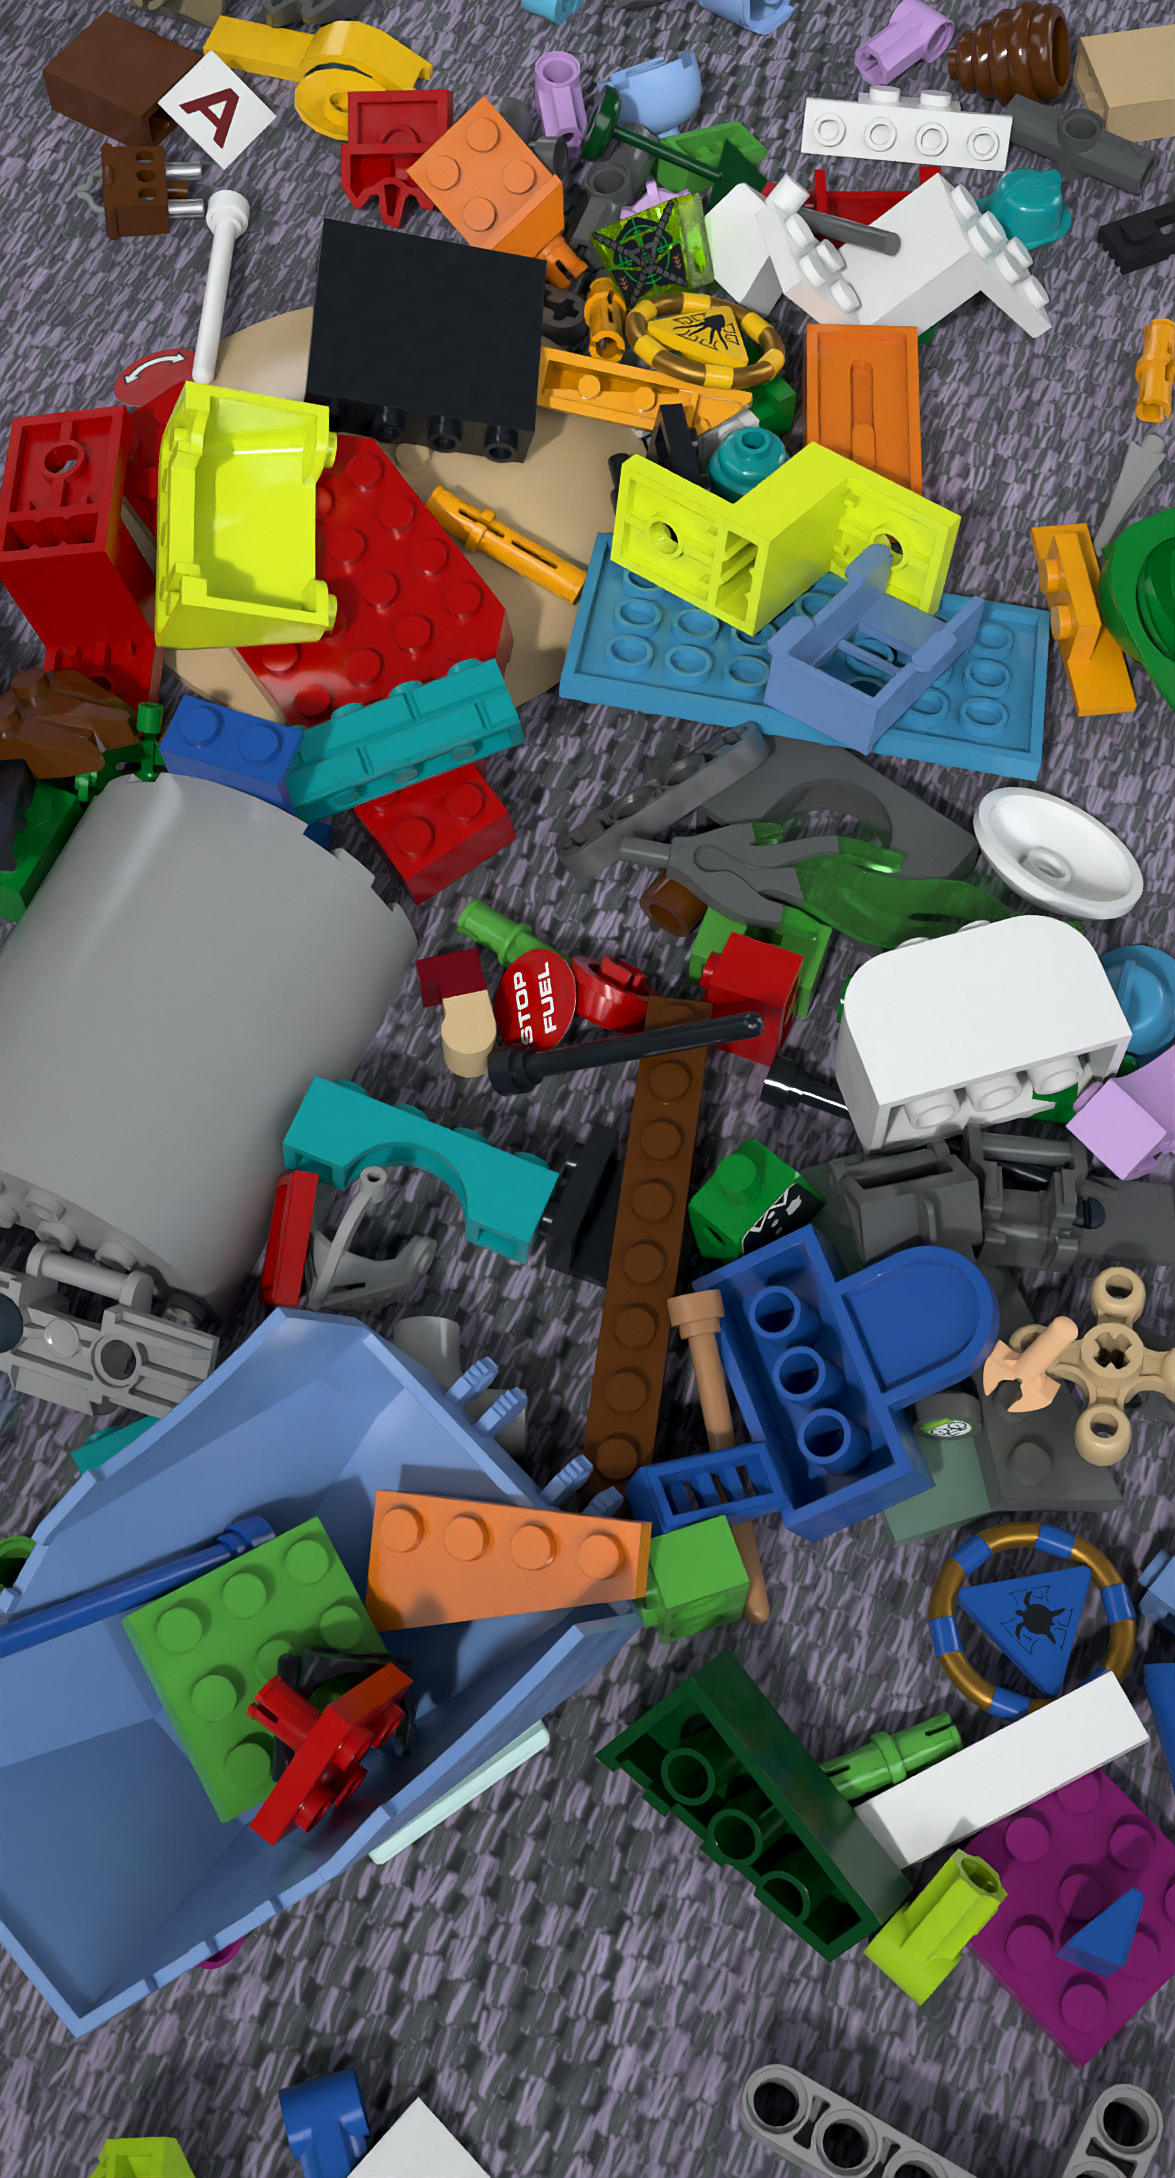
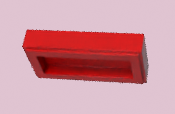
M295 1170L277 1178L258 1296L260 1305L284 1308L298 1306L319 1174Z

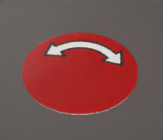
M169 349L140 358L129 365L118 376L114 385L115 396L126 405L141 407L181 380L184 382H195L192 377L195 352L186 349Z

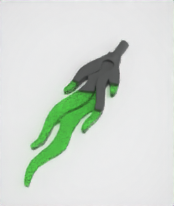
M750 822L729 825L696 836L674 837L672 845L623 836L619 852L620 861L667 869L666 878L686 887L698 899L730 920L747 926L793 933L809 940H816L818 938L820 925L816 920L799 909L776 903L766 898L782 900L797 906L840 932L864 943L896 949L903 942L917 937H926L932 940L954 934L964 926L945 922L910 920L905 917L906 915L916 913L957 916L973 922L986 920L990 923L1024 916L1004 905L984 890L964 881L946 879L904 880L867 872L853 864L877 871L895 873L901 871L905 858L902 854L877 847L862 840L836 835L812 836L780 843L783 838L784 827L775 823ZM1082 921L1064 922L1081 934L1085 929Z

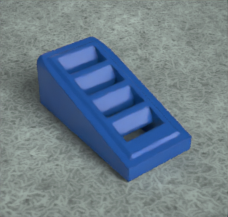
M765 1439L640 1467L625 1487V1494L634 1519L652 1522L651 1538L724 1514L729 1527L784 1510L790 1504ZM745 1466L756 1494L755 1497L747 1498L736 1470L737 1467ZM712 1475H718L728 1503L721 1504L711 1478ZM690 1483L699 1510H692L683 1486L684 1484Z

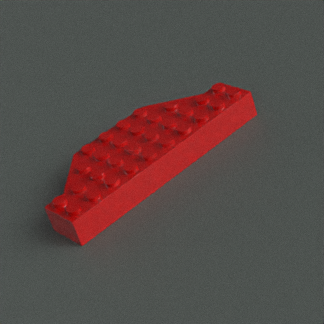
M183 380L130 413L133 419L122 504L156 550L160 448L166 425L184 387L185 382ZM337 435V451L333 466L330 469L323 468L315 488V579L325 581L328 587V594L336 596L337 613L333 629L330 632L325 631L317 642L228 648L283 724L288 727L304 725L310 728L331 720L332 713L344 705L362 703L368 706L389 698V693L395 687L405 682L420 681L423 684L447 676L448 670L453 665L467 659H478L484 662L495 658L504 679L507 663H510L514 643L505 607L376 441L372 438ZM488 757L347 810L417 906L517 839L508 810L486 782Z

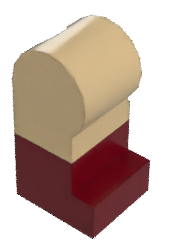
M477 948L415 960L418 988L423 1008L436 1005L441 1006L444 1018L441 1025L443 1054L448 1068L456 1075L465 1078L479 1077L488 1072L489 1055L497 1047L496 1022Z

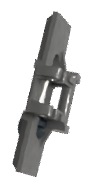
M965 1124L961 1138L960 1159L978 1179L983 1241L979 1245L971 1246L977 1263L1066 1273L1072 1264L1075 1265L1078 1258L1175 1267V1213L1172 1185L1086 1176L1088 1173L1086 1146L1075 1135H1068L1066 1141L984 1133L981 1132L980 1125ZM863 1154L862 1162L890 1156ZM984 1159L1062 1166L1063 1169L1061 1173H1053L1046 1191L1040 1190L1035 1192L1003 1188L1002 1167L997 1166V1162ZM932 1175L924 1176V1177H920V1178H915V1179H910V1180H905V1181L896 1182V1183H891V1184H887V1185L877 1186V1187L868 1188V1189H864V1190H869V1189L879 1188V1187H883V1186L898 1184V1183H902V1182L912 1181V1180H916V1179L926 1178V1177H930V1176H932Z

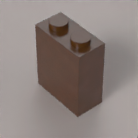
M104 11L58 56L53 58L42 71L52 110L126 146H158L179 125L158 102L203 57L110 12Z

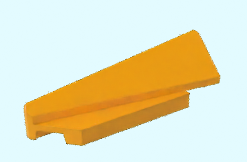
M541 346L537 394L538 408L652 433L659 406L682 403L687 425L695 427L699 439L742 410L752 407L753 393L737 389L704 388L675 379L664 373Z

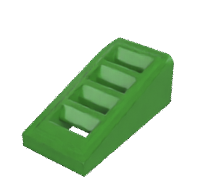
M738 120L659 139V143L716 168L718 167L723 143L726 138L752 165L765 159L768 152ZM656 157L651 168L652 176L665 189L673 193H679L687 188L693 195H696L713 186L714 183Z

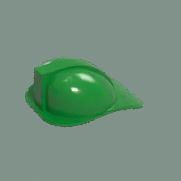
M1175 507L1127 526L1114 542L1101 548L1106 563L1099 575L1097 599L1101 617L1112 638L1129 657L1145 668L1158 691L1175 712Z

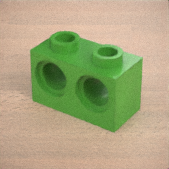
M725 1514L651 1538L646 1596L633 1600L644 1622L643 1628L656 1626L662 1645L742 1618L750 1581Z

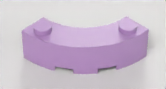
M1175 1044L1149 1064L1129 1075L1120 1078H1110L1105 1084L1101 1081L1095 1082L1079 1096L1072 1107L1077 1114L1066 1127L1122 1181L1139 1178L1152 1172L1159 1164L1153 1156L1160 1152L1164 1155L1172 1152L1175 1155Z

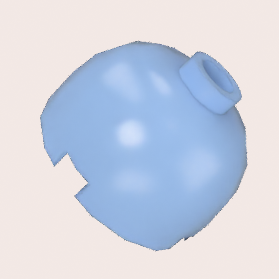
M694 50L677 52L679 59L669 63H665L664 57L661 56L615 72L610 75L611 81H597L599 93L607 84L616 88L622 94L623 102L617 124L625 127L627 122L642 124L652 135L658 137V140L663 137L680 134L678 126L693 117L700 104L702 86Z

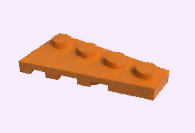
M392 1489L376 1490L365 1608L377 1632L643 1598L646 1596L652 1522Z

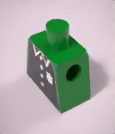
M752 1137L747 1139L734 1154L725 1157L719 1163L716 1173L692 1197L688 1210L695 1251L717 1270L806 1226L825 1206L827 1201L797 1171Z

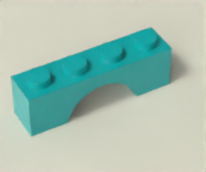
M316 1075L282 1142L284 1166L293 1171L299 1170L319 1174L318 1181L343 1191L360 1178L362 1170L370 1166L380 1168L409 1166L433 1174L453 1191L461 1205L465 1220L466 1241L525 1265L538 1238L539 1226L544 1210L550 1198L556 1196L559 1173L550 1170V1166L535 1155L526 1152H516L512 1155L490 1146L489 1141L473 1130L457 1127L452 1131L430 1122L425 1113L411 1105L395 1103L393 1106L369 1097L365 1089L351 1081L335 1079L331 1082Z

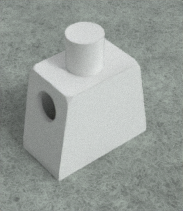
M787 174L783 176L768 197L744 182L737 184L679 243L740 305L765 318L769 315L783 291L755 214L773 201L791 216L793 213H797L810 194Z

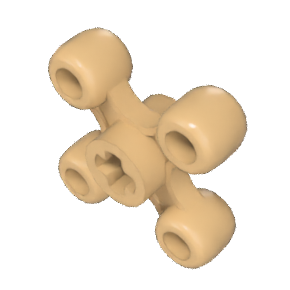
M1122 1266L1105 1269L1094 1279L1090 1291V1305L1097 1319V1326L1092 1327L1084 1338L1074 1340L1045 1370V1374L1051 1379L1064 1378L1078 1384L1084 1397L1088 1399V1406L1078 1417L1075 1426V1447L1083 1459L1096 1466H1111L1118 1463L1127 1454L1132 1432L1131 1423L1124 1413V1405L1136 1393L1154 1390L1165 1394L1175 1404V1347L1165 1352L1147 1349L1143 1346L1138 1334L1132 1330L1133 1323L1141 1316L1145 1305V1285L1138 1274ZM1111 1296H1120L1124 1299H1116ZM1039 1324L1022 1326L1010 1336L1007 1346L1017 1353H1023L1047 1327ZM1105 1361L1107 1366L1104 1368L1098 1363ZM1118 1363L1122 1368L1116 1369L1114 1364ZM1016 1378L1017 1381L1022 1383L1020 1378ZM1105 1432L1111 1435L1112 1437L1101 1438L1096 1436L1094 1433Z

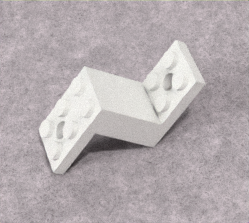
M936 173L869 225L899 235L900 247L893 255L882 254L848 243L837 250L827 239H824L822 242L818 241L800 215L793 213L789 216L773 201L755 214L784 295L820 324L917 326L918 337L981 290L1031 337H1039L1052 327L1044 305L1049 303L1048 295L1037 278L1030 275L1027 267L1033 264V260L1024 244L1017 237L1008 240L1003 227L990 211L982 215L972 195L963 185L960 184L954 188L939 173Z

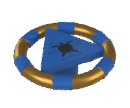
M1017 1521L992 1526L977 1534H973L947 1557L935 1579L929 1600L928 1627L936 1658L954 1686L968 1700L986 1711L987 1714L1013 1723L1063 1697L1057 1696L1062 1687L1089 1582L1092 1579L1100 1591L1110 1627V1639L1101 1665L1074 1690L1110 1671H1113L1121 1685L1134 1656L1137 1618L1127 1585L1108 1558L1094 1545L1075 1532L1045 1522ZM1032 1547L1067 1560L1069 1559L1079 1566L960 1589L964 1580L987 1561L992 1554L1011 1548ZM956 1602L1047 1699H1031L1019 1693L994 1686L974 1669L964 1655L954 1617Z

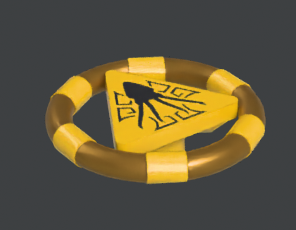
M682 292L653 296L640 301L626 317V337L635 354L652 368L686 383L704 388L723 390L754 387L772 380L785 363L784 344L772 325L755 312L710 295ZM680 314L678 316L654 320L655 318L663 315ZM739 329L761 345L764 350V355L753 365L747 366L749 359ZM669 351H680L679 356H676Z

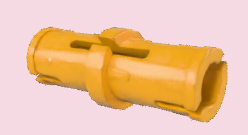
M1165 318L1151 320V326L1146 324L1143 330V352L1135 367V378L1139 383L1135 413L1141 421L1161 423L1164 422L1163 416L1169 418L1172 411V386L1175 384V323Z

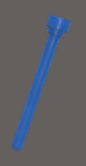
M251 1516L226 1526L223 1535L217 1537L215 1545L3 1624L0 1626V1659L161 1598L276 1538V1535L265 1519L260 1516Z

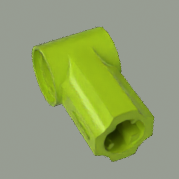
M958 1849L914 1902L910 1904L907 1901L896 1912L863 1953L921 2007L964 1957V1954L960 1952L974 1935L976 1936L1009 1894L1003 1888L999 1880V1874L979 1856H972Z

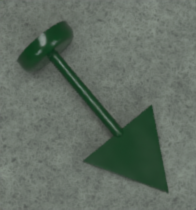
M607 84L603 87L594 105L578 151L579 158L588 162H596L602 157L611 137L711 180L714 183L706 215L737 184L744 182L761 193L766 183L769 182L727 138L723 143L718 167L716 168L618 125L617 121L623 102L622 94L619 90Z

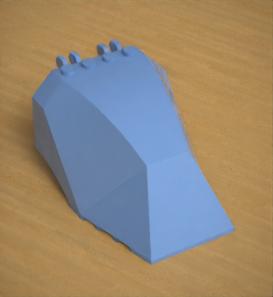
M277 1307L226 1361L169 1413L96 1470H87L41 1521L31 1539L36 1541V1544L12 1588H5L0 1594V1626L215 1545L217 1537L223 1535L226 1526L251 1516H260L265 1519L273 1529L276 1537L318 1516L365 1606L376 1490L392 1489L562 1511L558 1506L586 1483L591 1472L594 1470L592 1468L593 1465L582 1454L568 1463L543 1490L493 1439V1437L505 1430L515 1420V1417L521 1413L528 1403V1397L516 1386L500 1395L493 1406L478 1421L464 1408L483 1393L499 1372L498 1366L488 1356L472 1364L466 1370V1373L447 1390L427 1368L355 1317ZM612 1486L598 1493L590 1501L588 1507L583 1510L582 1514L611 1517L621 1507L624 1497ZM158 1599L0 1659V1943L76 2039L86 2036L343 1874L593 1679L644 1625L633 1600L378 1632L389 1654L411 1661L414 1666L415 1705L418 1711L416 1712V1718H414L417 1732H414L413 1735L416 1740L415 1745L411 1746L412 1753L407 1757L397 1756L395 1751L396 1731L380 1749L377 1750L371 1746L360 1762L368 1770V1773L351 1798L340 1808L333 1803L324 1817L310 1832L306 1833L298 1827L274 1846L270 1845L249 1827L265 1801L234 1819L221 1823L120 1622L125 1616Z

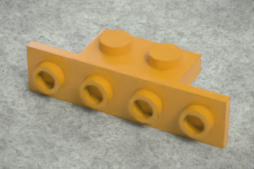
M1087 523L1031 527L1030 539L1039 569V586L1041 592L1046 596L1049 611H1051V631L1053 638L1058 641L1077 717L1134 712L1137 704L1122 650L1107 630L1099 610L1097 585L1100 570Z

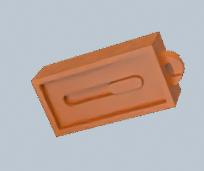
M807 323L802 364V449L813 441L923 497L917 326ZM885 534L890 543H899L893 536Z

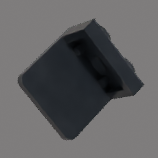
M595 1123L586 1144L577 1141L574 1143L563 1172V1178L569 1180L562 1199L550 1198L544 1210L538 1233L546 1236V1267L606 1289L625 1163L617 1160L620 1131ZM690 1188L689 1203L699 1189ZM689 1210L687 1211L677 1289L694 1249Z

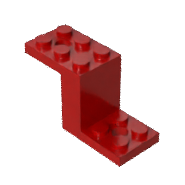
M121 405L13 418L0 494V580L46 647L43 670L45 672L60 670L77 671L102 688L111 690L112 694L119 697L136 711H138V704L140 702L158 703L165 648L156 646L155 641L156 577L120 517L133 427L132 417L126 406ZM77 460L70 470L56 474L64 468L67 461ZM139 731L138 740L144 738V732Z

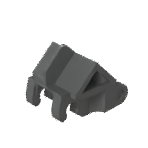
M943 1139L929 1141L927 1149L848 1166H845L842 1160L826 1164L828 1188L838 1223L852 1229L864 1269L905 1249L918 1246L944 1247L958 1252L975 1265L976 1260L971 1246L979 1245L983 1241L978 1179L956 1155L950 1154L949 1148ZM932 1175V1176L926 1177V1178H921V1179H916V1180H912V1181L902 1182V1183H898V1184H893V1185L883 1186V1187H879V1188L864 1190V1189L873 1188V1187H877V1186H882V1185H887V1184H891V1183H896V1182H901V1181H905V1180H910V1179H915V1178H920V1177Z

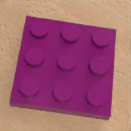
M1100 1767L986 1827L962 1850L969 1855L979 1856L999 1874V1880L1005 1891L1009 1894L998 1906L997 1912L965 1946L1078 2070L1175 1974V1845ZM929 1882L920 1890L919 1894L924 1890V1888L929 1884ZM1131 1888L1143 1892L1142 1897L1145 1898L1126 1963L1115 1974L1106 1978L1062 1960L1055 1955L1068 1940Z

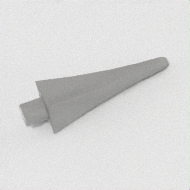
M1147 435L1140 446L1134 441L1129 443L1109 508L1092 544L1097 560L1102 556L1101 548L1110 543L1126 518L1161 477L1159 466L1167 454L1162 453L1165 448L1164 441L1156 435Z

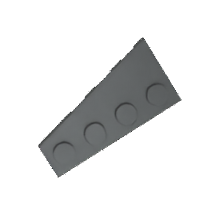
M976 1262L975 1266L991 1283L999 1304L1000 1325L995 1344L998 1340H1001L1007 1345L1010 1336L1018 1328L1036 1323L1008 1267L985 1265ZM986 1360L974 1373L960 1381L963 1393L974 1396L982 1405V1431L973 1436L991 1511L1110 1512L1124 1502L1108 1467L1088 1463L1080 1456L1075 1447L1074 1431L1081 1413L1063 1378L1053 1379L1061 1384L1051 1404L1028 1412L1007 1411L1015 1395L1021 1389V1383L1016 1379L1013 1381H1000L997 1387L986 1396L983 1385V1371Z

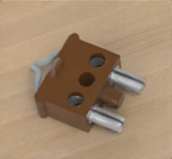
M105 143L101 147L102 169L91 172L86 184L77 186L78 199L86 200L93 212L105 215L107 237L113 241L125 236L170 234L169 219L203 218L205 215L203 199H188L187 181L201 180V164L199 162H165L164 146L112 147L111 144ZM98 178L103 180L104 206L97 205L94 197L88 193L94 187V182Z

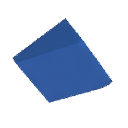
M1131 1888L1068 1940L1055 1955L1062 1960L1106 1978L1115 1974L1126 1963L1145 1898L1142 1897L1143 1892Z

